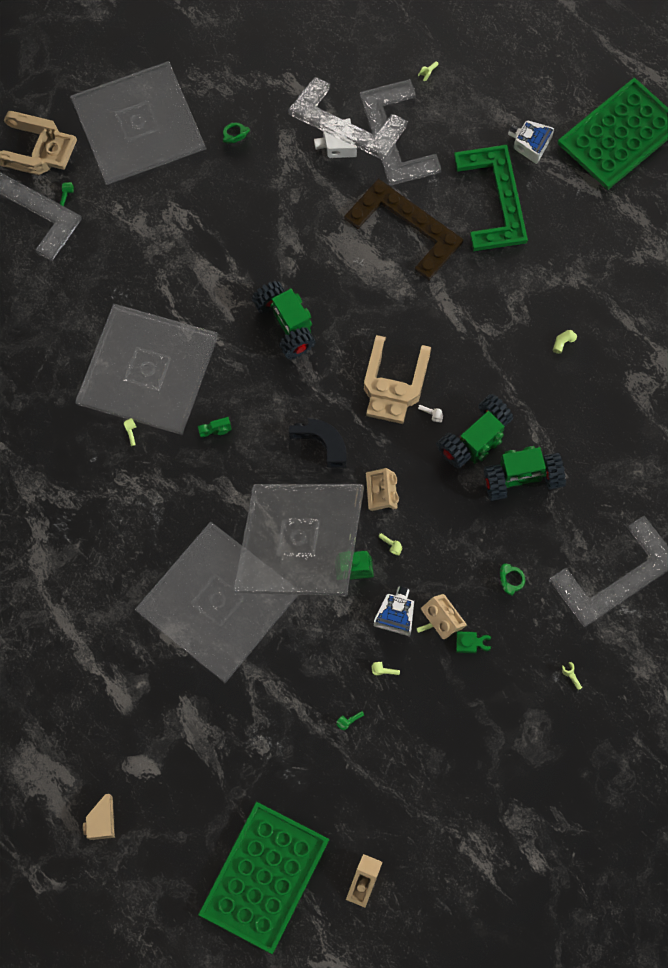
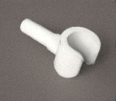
M419 405V410L433 415V421L442 422L443 413L441 409L436 408L433 410Z

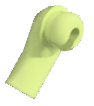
M567 330L558 335L553 352L561 354L564 343L568 341L574 342L577 335L572 330Z

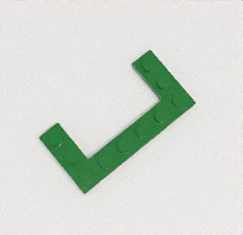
M501 145L454 152L457 172L493 167L505 227L472 231L470 237L473 251L527 243L528 238L508 146Z

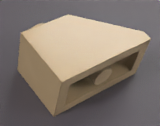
M105 794L86 816V823H83V834L87 835L89 840L115 838L113 797L110 794Z
M363 854L346 900L366 907L382 865L381 861Z

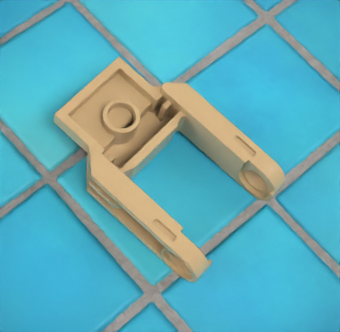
M8 111L4 119L8 126L40 134L32 152V157L3 150L0 151V166L35 175H40L50 170L51 167L65 170L77 142L76 136L60 133L52 120Z
M376 335L364 380V391L370 397L366 416L403 424L407 407L419 402L431 347L421 346L413 383L408 385L399 381L377 378L386 337Z

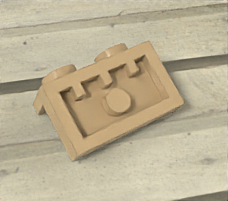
M387 468L366 472L369 510L374 511L388 507L397 509L399 497L396 492V474Z
M444 594L433 597L421 607L422 612L442 639L448 638L452 633L462 630L467 626Z

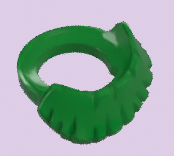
M241 123L228 124L223 130V142L230 144L244 139L250 128L244 127ZM237 126L241 129L240 134L236 136L227 134V130L231 127Z
M507 563L501 565L500 581L503 590L507 594L513 595L524 587L525 575L522 570ZM511 571L519 573L522 579L521 584L513 586L507 583L506 575Z

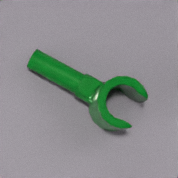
M72 182L62 184L63 193L59 204L60 207H64L67 193L74 192Z
M361 711L348 720L342 716L337 720L336 725L341 730H346L351 723L364 716V713Z

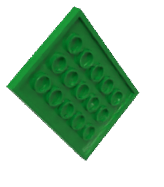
M634 77L562 136L557 144L605 189L609 190L668 140V107Z
M256 802L199 916L273 954L330 839Z

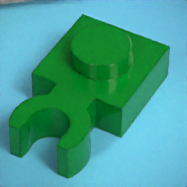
M229 417L211 421L208 425L197 426L200 437H206L212 433L214 435H224L232 430Z
M457 631L456 653H476L477 648H480L482 651H490L491 646H484L483 641L490 640L491 636L483 635L481 638H477V632Z

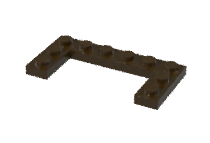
M379 178L344 216L346 221L359 229L380 205H383L435 243L433 248L415 267V271L429 281L463 243V239Z

